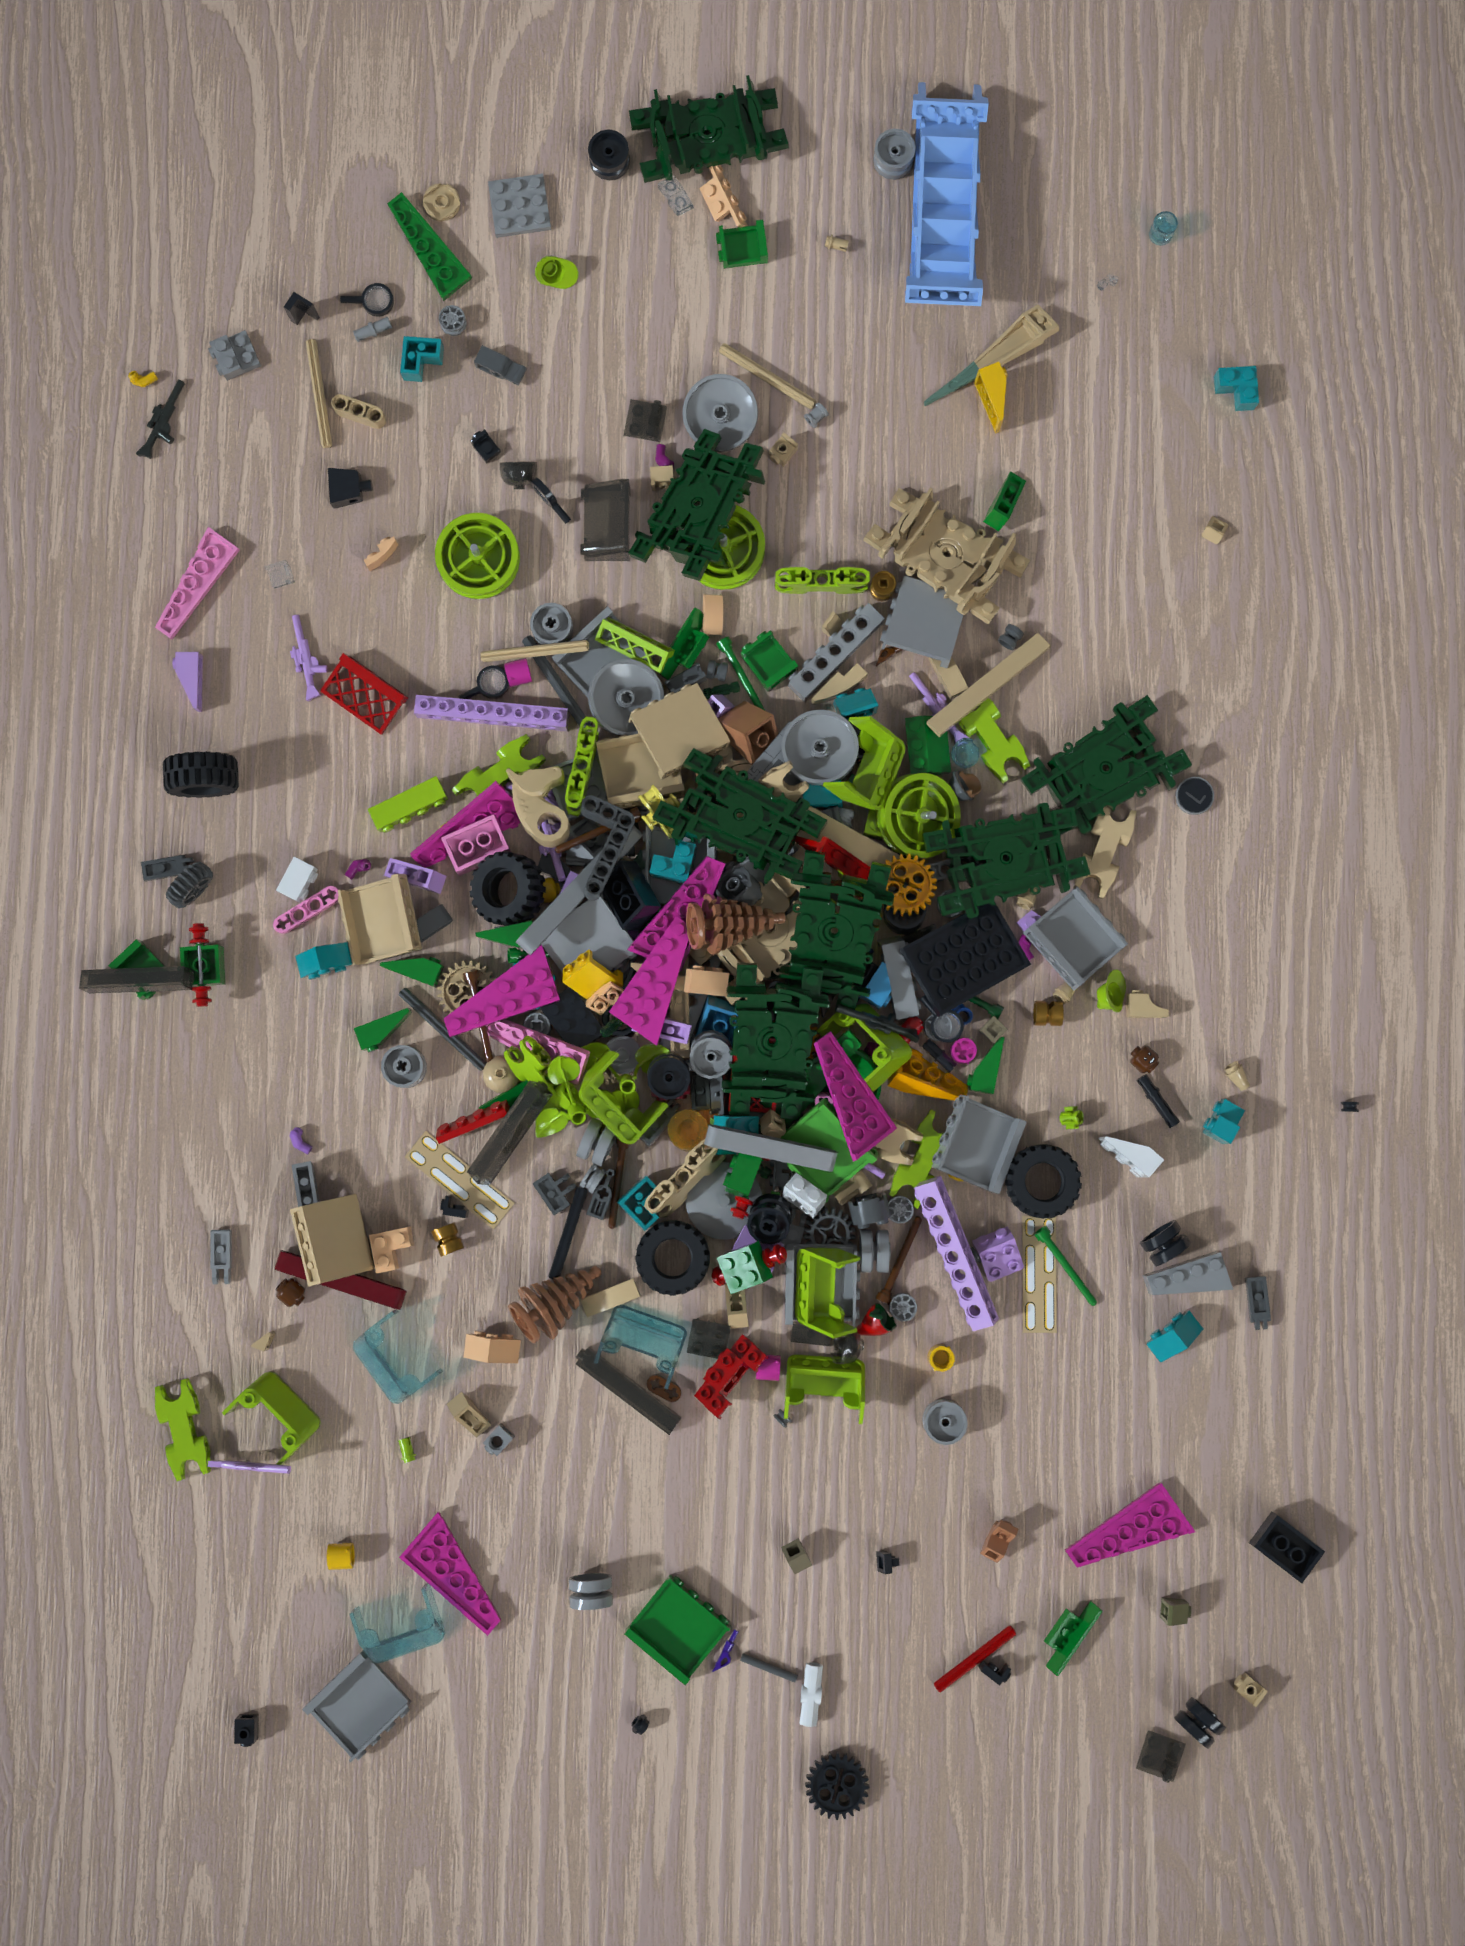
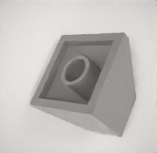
M584 818L570 827V835L565 842L600 826L595 821ZM603 833L565 852L570 857L593 859L603 849L608 835Z

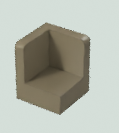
M993 1016L978 1031L995 1043L1008 1029Z

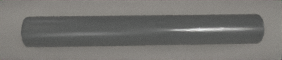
M744 1653L741 1656L740 1661L794 1683L797 1680L798 1675Z

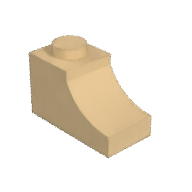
M1132 990V994L1126 995L1127 1018L1169 1017V1009L1156 1006L1150 1000L1149 994H1143V990Z
M725 1283L729 1329L748 1327L745 1289L730 1294L727 1283Z
M462 1391L447 1403L453 1417L476 1438L491 1426L490 1421Z

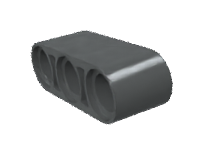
M443 904L416 920L421 943L453 921Z

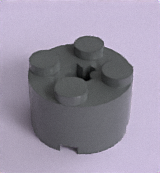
M733 867L726 870L720 876L718 889L716 888L717 896L724 897L727 900L738 901L737 905L741 902L748 903L751 907L762 898L760 883L745 868L735 869Z
M876 1193L856 1197V1202L849 1200L848 1204L853 1225H857L858 1229L870 1227L869 1224L877 1222V1225L888 1223V1218L891 1215L886 1193H881L882 1197H877Z

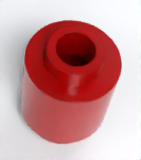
M917 1016L913 1018L908 1017L900 1027L916 1029L919 1035L924 1029L922 1026L924 1022ZM900 1035L908 1044L910 1042H913L905 1036Z

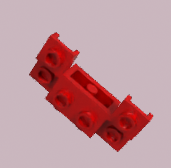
M742 1334L731 1349L727 1348L720 1353L716 1363L707 1370L703 1378L705 1382L694 1396L714 1416L721 1419V1415L726 1408L732 1405L724 1396L727 1397L749 1368L757 1373L759 1366L769 1357Z

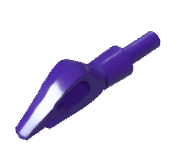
M734 1629L730 1639L726 1641L712 1672L730 1664L731 1656L729 1652L734 1646L733 1642L739 1632L738 1630ZM724 1658H727L728 1661L725 1664L721 1665V1661Z

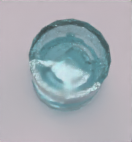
M1163 211L1154 218L1149 230V238L1154 244L1162 246L1171 241L1178 225L1177 218L1173 213Z

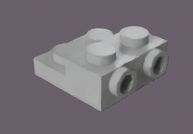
M246 330L231 337L224 335L209 342L211 347L208 350L213 359L216 358L218 364L215 365L220 376L224 375L227 381L261 366Z

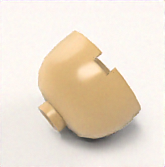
M504 1055L495 1056L490 1062L485 1064L483 1079L490 1090L503 1093L511 1090L520 1082L511 1071Z

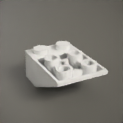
M1107 1136L1098 1138L1102 1142L1100 1145L1106 1151L1114 1152L1116 1154L1115 1159L1121 1164L1131 1167L1129 1171L1138 1178H1149L1164 1161L1162 1157L1148 1146Z

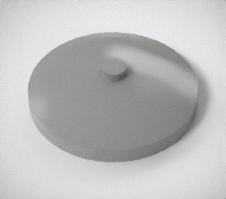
M714 374L698 381L688 392L683 404V422L687 432L695 442L704 429L720 434L722 439L714 450L715 452L730 451L744 444L752 435L758 420L757 402L750 388L740 379L727 374Z
M632 659L615 660L603 666L593 677L588 691V703L593 717L596 718L598 724L606 731L619 736L638 734L633 722H628L633 710L637 708L643 709L653 700L660 701L664 699L663 687L655 672L644 663Z
M828 710L808 711L795 718L785 730L781 745L784 763L789 760L793 764V768L790 770L791 774L802 782L806 781L808 784L818 786L823 785L824 782H837L852 770L857 761L859 751L858 737L850 722L840 714Z
M721 1162L712 1174L704 1176L687 1193L686 1209L690 1220L699 1231L715 1239L726 1240L738 1237L748 1222L747 1217L741 1220L732 1216L733 1212L730 1209L736 1207L737 1201L734 1199L736 1195L724 1191L726 1186L723 1185L727 1172L731 1173L732 1168L729 1167L731 1162ZM756 1178L748 1196L752 1202L762 1195ZM748 1206L746 1212L748 1214H750L751 1206Z

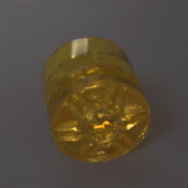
M687 1109L679 1111L671 1117L668 1124L670 1141L677 1148L690 1152L706 1138L709 1124L697 1111ZM690 1127H692V1130L695 1131V1133L690 1134V1137H688V1134L685 1132V1130L690 1129Z

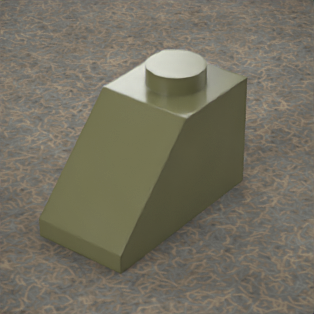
M1162 1597L1160 1618L1168 1626L1187 1624L1188 1618H1191V1606L1184 1599Z

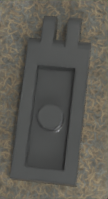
M185 855L141 862L143 880L147 882L176 877L189 867L187 863L194 862V858H186Z
M674 1099L669 1100L667 1103L669 1106L639 1138L649 1147L679 1115L677 1111L681 1105L677 1103L673 1108L671 1107L675 1103Z
M1266 1276L1245 1278L1250 1322L1254 1323L1255 1330H1260V1322H1262L1263 1330L1268 1329L1267 1321H1271Z

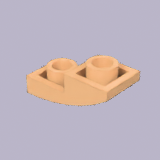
M394 536L382 539L380 544L377 545L380 552H373L364 560L369 571L383 564L396 550L398 543Z
M704 594L702 632L710 635H722L723 596Z
M610 981L599 988L585 1002L586 1007L602 1015L610 1005L615 1004L624 989Z

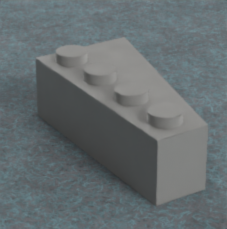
M900 935L877 940L878 946L882 948L883 954H881V959L886 964L892 990L889 995L892 996L891 1004L896 1020L918 1016L921 1003L920 999L915 996V991L918 990L915 979L912 980V971L900 952V949L908 945V942H905Z
M1217 1251L1143 1275L1148 1293L1151 1295L1233 1290L1222 1254Z

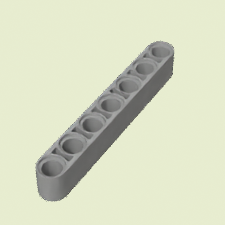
M714 1124L708 1125L704 1142L705 1145L713 1148L833 1172L838 1154L837 1151Z

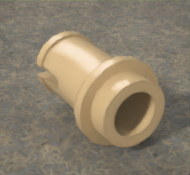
M832 234L831 236L827 235L824 247H828V250L832 248L846 252L849 240L833 237Z

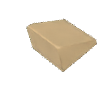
M1212 516L1202 533V537L1214 544H1218L1229 525Z
M832 612L822 625V632L829 637L834 632L838 633L843 625V622L835 612Z
M274 1331L268 1332L253 1343L251 1347L263 1352L269 1350L276 1333Z

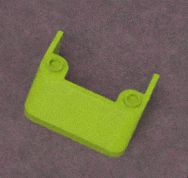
M871 716L850 717L848 721L861 730L858 742L859 746L865 751L853 783L849 781L824 782L822 786L841 800L871 810H880L885 805L905 754V744Z
M868 1004L856 1005V1011H864L877 1017L880 1016ZM836 1012L817 1032L821 1038L829 1032H832L835 1036L843 1028L851 1026L856 1021L880 1045L872 1054V1059L878 1067L864 1079L871 1091L874 1092L911 1058L912 1049L895 1032L891 1031L890 1034H886L878 1029H871L864 1021Z
M606 1050L585 1073L579 1090V1098L621 1142L633 1144L669 1105L655 1100L644 1113L636 1108H629L622 1113L598 1089L604 1081L603 1072L619 1056L617 1052Z
M808 1247L798 1251L795 1316L800 1324L833 1339L857 1332V1328L844 1323V1310L841 1306L834 1303L836 1268L840 1269L845 1267L846 1264L860 1261L859 1256L839 1248Z
M791 1355L787 1359L784 1419H788L789 1405L801 1404L804 1401V1394L843 1397V1404L847 1408L859 1410V1424H863L865 1408L864 1362L852 1358Z
M269 1371L262 1374L248 1386L222 1414L227 1415L231 1413L239 1404L250 1409L262 1402L288 1429L281 1437V1445L287 1453L275 1464L283 1465L319 1429L321 1421L319 1416L275 1372Z

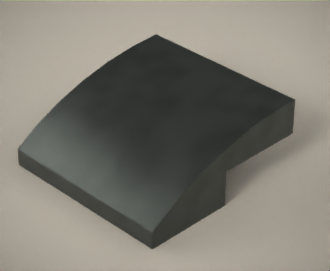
M728 1070L725 1074H729V1080H731V1070ZM690 1072L692 1111L711 1110L710 1083L708 1078L701 1077L696 1072Z

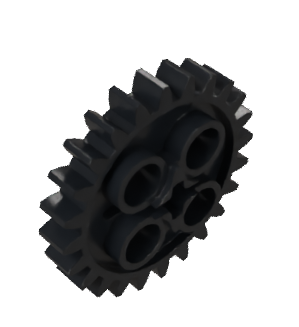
M837 1751L836 1756L833 1757L829 1752L828 1759L821 1755L822 1762L820 1763L815 1760L816 1768L809 1767L812 1774H806L809 1782H805V1787L811 1789L806 1791V1795L811 1796L809 1803L815 1802L814 1810L821 1808V1816L827 1812L828 1819H830L832 1814H835L836 1820H838L839 1814H842L843 1818L846 1819V1813L849 1812L851 1816H854L853 1809L860 1811L859 1803L865 1805V1800L862 1797L869 1796L868 1792L865 1791L870 1789L869 1784L865 1783L869 1778L864 1775L866 1773L865 1768L859 1769L861 1766L860 1761L854 1764V1756L848 1760L847 1753L840 1757L839 1751ZM842 1768L844 1770L840 1777L841 1786H838L835 1802L832 1803L831 1800L835 1792L834 1785L838 1782L839 1771ZM829 1769H833L836 1772L832 1777H828L825 1773ZM847 1775L855 1777L854 1781L850 1783L844 1779ZM822 1789H828L830 1791V1794L828 1796H822L820 1794V1791ZM845 1794L849 1796V1799L846 1802H841L839 1800V1797L841 1795Z

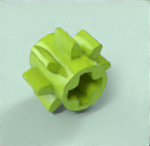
M1078 1106L1064 1107L1065 1111L1060 1113L1061 1124L1063 1126L1066 1125V1129H1079V1124H1082L1084 1121L1083 1112L1078 1110Z

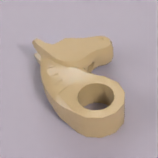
M552 766L528 769L518 774L508 768L506 772L512 782L514 807L526 832L544 847L555 848L563 844L570 835L569 820L563 810L545 799L554 787L564 783L565 774L562 768ZM547 819H557L561 822V828L558 832L551 835L540 832V826Z

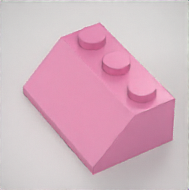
M494 814L441 837L454 869L459 876L479 868L477 865L481 861H486L485 857L488 855H493L495 852H511Z

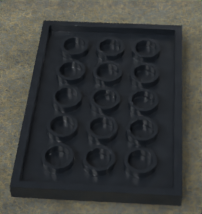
M988 903L977 907L979 911L977 917L969 919L965 913L900 949L901 954L938 1017L1031 965L996 903L994 906Z

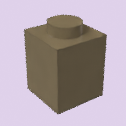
M799 1538L781 1547L794 1574L812 1566Z

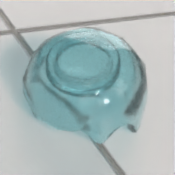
M962 738L952 747L951 758L958 767L968 769L977 763L979 747L973 743V739Z

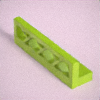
M610 617L602 620L595 638L596 641L633 660L644 663L659 673H662L667 659L673 657L675 652L674 649ZM605 629L611 632L613 639L607 641L601 638ZM618 639H627L629 648H621ZM637 646L643 647L646 656H637L634 648ZM656 654L662 657L659 666L653 664L652 655Z

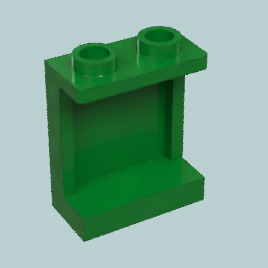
M756 220V225L742 228L723 229V225L719 226V232L716 233L717 244L721 245L718 256L719 262H723L724 269L768 263L763 220Z
M771 630L769 632H762L757 636L758 640L752 644L751 642L747 643L742 647L741 658L767 692L798 670V664L795 660L792 661L775 639Z
M138 939L108 965L123 978L138 994L137 997L142 1000H148L154 996L155 990L159 986H164L172 975L153 952Z

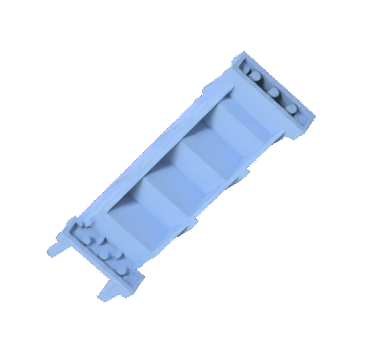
M925 82L918 83V94L913 95L912 119H916L911 263L909 267L910 276L906 277L905 303L981 306L983 281L977 279L975 264V239H978L979 233L976 206L977 182L980 183L981 175L978 147L979 122H987L989 105L988 98L982 96L981 85L974 84L972 100L926 98Z

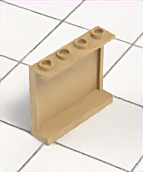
M698 683L693 685L687 684L677 693L670 692L660 701L653 700L647 707L633 710L628 720L629 723L633 722L658 766V775L661 780L685 769L686 767H684L683 763L693 748L708 756H712L728 748L730 744V739Z
M639 733L629 736L620 735L618 738L613 739L603 738L596 742L609 803L622 809L643 806L638 796L645 794L651 789L652 785L658 789L665 800L669 798L671 793L676 799L685 797V789L680 771L661 780L658 775L659 768Z
M394 874L388 879L348 890H338V902L342 910V921L346 930L345 937L349 944L353 965H365L422 949L407 874Z
M356 1194L290 1209L308 1287L374 1269Z

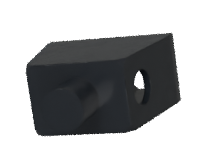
M328 468L329 497L333 509L360 503L363 501L362 492L373 491L372 480H362L359 471Z

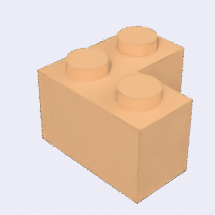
M693 965V969H686L684 992L727 996L726 989L728 987L729 973H724L723 968L706 967V970H704V966Z
M411 1226L369 1235L376 1273L399 1269L396 1249L414 1246Z
M474 1331V1334H466L463 1357L485 1363H518L521 1340L514 1339L511 1334H502L501 1337H498V1334Z

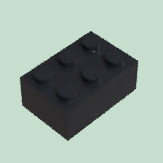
M620 860L615 865L602 893L622 930L639 931L661 905L636 861Z
M570 987L559 994L560 1001L540 1008L564 1042L581 1048L594 1043L606 1034L578 993Z
M1272 1511L1249 1541V1544L1300 1583L1304 1582L1325 1553L1319 1546Z

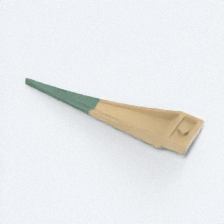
M1039 304L1024 312L968 367L926 399L924 405L927 406L974 381L978 369L996 362H1000L1002 366L1043 344L1045 339L1059 331V325Z

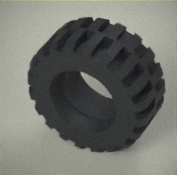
M199 751L170 755L163 761L164 790L170 795L187 798L219 797L235 793L239 787L238 761L234 756L221 752Z
M495 852L493 855L485 857L486 861H481L477 865L479 868L474 870L472 874L474 878L470 880L472 891L469 892L470 897L473 898V907L478 908L476 912L484 920L504 926L532 920L534 918L533 914L540 911L541 908L539 906L545 900L543 898V892L546 893V887L543 886L545 878L543 875H540L542 872L540 867L536 866L535 861L527 858V856L512 852ZM512 872L518 884L517 894L514 900L504 907L499 900L498 887L501 879L507 873Z
M1048 1144L1026 1147V1149L1017 1153L1009 1167L1005 1180L1008 1197L1011 1198L1013 1205L1021 1212L1035 1218H1055V1216L1066 1213V1210L1074 1206V1201L1078 1200L1080 1195L1078 1194L1079 1189H1082V1183H1080V1177L1082 1176L1081 1171H1078L1077 1162L1071 1158L1072 1156L1068 1152L1063 1151L1060 1147ZM1038 1163H1047L1054 1166L1061 1176V1187L1058 1193L1050 1199H1037L1026 1188V1174L1032 1166Z
M678 1220L664 1221L650 1228L642 1236L635 1256L637 1271L642 1277L643 1282L652 1290L670 1296L685 1294L696 1288L704 1279L710 1263V1251L705 1237L691 1224ZM666 1240H680L688 1246L691 1252L689 1268L678 1276L665 1275L656 1266V1249Z

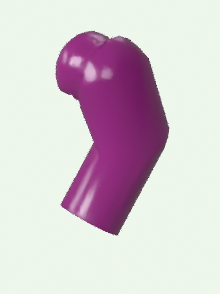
M657 444L656 463L659 466L673 465L674 467V462L665 455L666 445Z
M367 859L354 860L344 875L352 880L357 872L370 870L371 863Z
M1022 934L1019 944L1028 960L1034 958L1030 951L1031 942Z

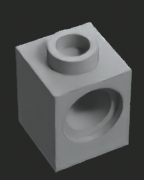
M500 1423L483 1442L484 1448L489 1454L498 1456L515 1436ZM493 1437H501L502 1445L496 1446L493 1443Z

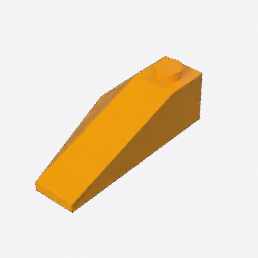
M912 1049L911 1058L888 1078L889 1087L904 1093L955 1101L959 1095H967L968 1085L952 1074L944 1073L938 1069V1064L928 1062L922 1057L923 1054L915 1049Z

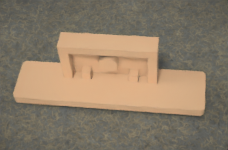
M722 166L709 167L714 178L699 189L714 220L719 222L731 213L738 227L748 226L746 223L747 218L738 206L739 201L730 190L731 184L722 173Z

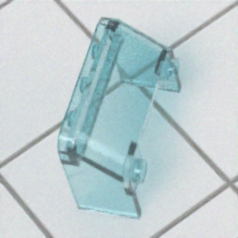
M618 1305L612 1311L594 1363L598 1364L602 1351L614 1354L620 1350L621 1346L658 1359L656 1363L658 1370L668 1374L664 1387L668 1389L687 1336V1331L681 1325L625 1305Z
M398 1309L393 1310L370 1327L353 1343V1351L387 1398L394 1404L402 1403L443 1372L440 1368L423 1382H420L412 1374H407L400 1379L377 1347L383 1343L385 1338L380 1326L399 1313Z
M425 1583L421 1589L427 1608L420 1610L416 1614V1629L380 1641L376 1631L365 1628L359 1606L352 1610L350 1618L358 1643L372 1662L377 1664L442 1641L445 1629L430 1584Z

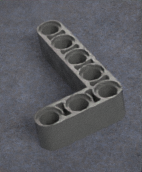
M588 795L582 801L580 809L582 815L612 829L585 886V897L594 901L600 898L633 829L635 818L632 813L598 797ZM592 804L595 808L590 810L585 805ZM609 812L612 814V817L607 818L603 813ZM627 820L630 823V825L625 826L621 823V821ZM613 837H620L622 841L615 842ZM611 853L613 854L614 858L608 859L606 858L605 854ZM604 870L606 872V875L601 876L597 873V871ZM589 887H596L598 889V892H591L589 890Z

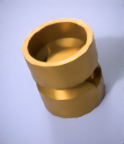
M880 571L873 576L870 593L875 600L884 602L893 596L896 586L893 574L888 571Z
M1046 1001L1034 1002L1033 1021L1035 1026H1046L1047 1023L1050 1026L1063 1025L1064 1007L1062 1001H1051L1050 1004Z
M455 1222L431 1231L434 1241L439 1243L437 1249L440 1257L464 1248L461 1238L457 1237L458 1229Z

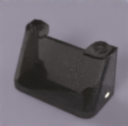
M629 479L585 484V487L581 488V500H584V544L580 545V553L584 555L585 561H630V555L628 554L631 497Z

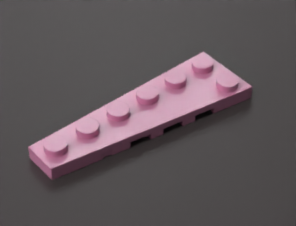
M210 527L204 533L197 547L198 550L189 562L188 569L182 575L179 586L174 590L170 602L166 605L155 626L157 630L171 640L240 551L239 548Z
M506 1019L486 1025L488 1036L508 1047L514 1046L521 1051L519 1042L528 1035L544 1047L550 1055L551 1061L561 1055L575 1059L580 1066V1073L571 1082L578 1085L582 1081L590 1051ZM526 1042V1046L532 1050L531 1044Z

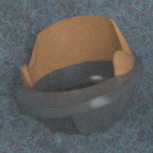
M955 770L953 772L949 785L955 792L959 801L974 800V797L981 792V783L974 774L964 773L963 770L960 772Z

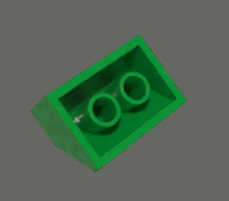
M923 715L905 718L911 774L929 773L940 775L952 773L948 732L938 737L926 723L933 716Z

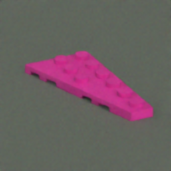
M495 781L410 853L411 857L424 868L444 860L449 855L441 837L493 814L502 831L518 827V824L521 822L514 807L513 796Z
M706 856L627 950L647 958L676 916L686 922V911L689 903L696 902L702 908L703 896L705 894L713 895L725 863ZM689 941L687 948L685 950L680 971H682V968L691 949Z
M677 916L609 1011L656 1046L658 1045L689 941L686 922Z
M539 946L532 955H527L443 1018L449 1037L560 1001L543 946Z
M829 1032L816 1041L814 1046L854 1162L896 1130L897 1127L832 1032Z
M1159 1482L1066 1548L1065 1551L1078 1568L1108 1557L1118 1556L1128 1551L1131 1552L1155 1545L1168 1539H1175L1185 1534L1195 1533V1530L1165 1487Z
M438 1511L399 1558L488 1636L501 1621V1617L441 1513Z

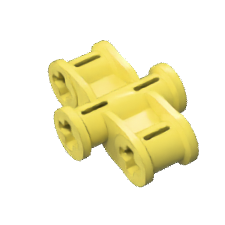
M652 785L651 789L645 794L638 796L650 812L646 816H641V818L651 831L656 824H659L664 833L671 839L674 829L654 821L653 815L660 801L679 808L680 803L672 793L665 800L658 789Z

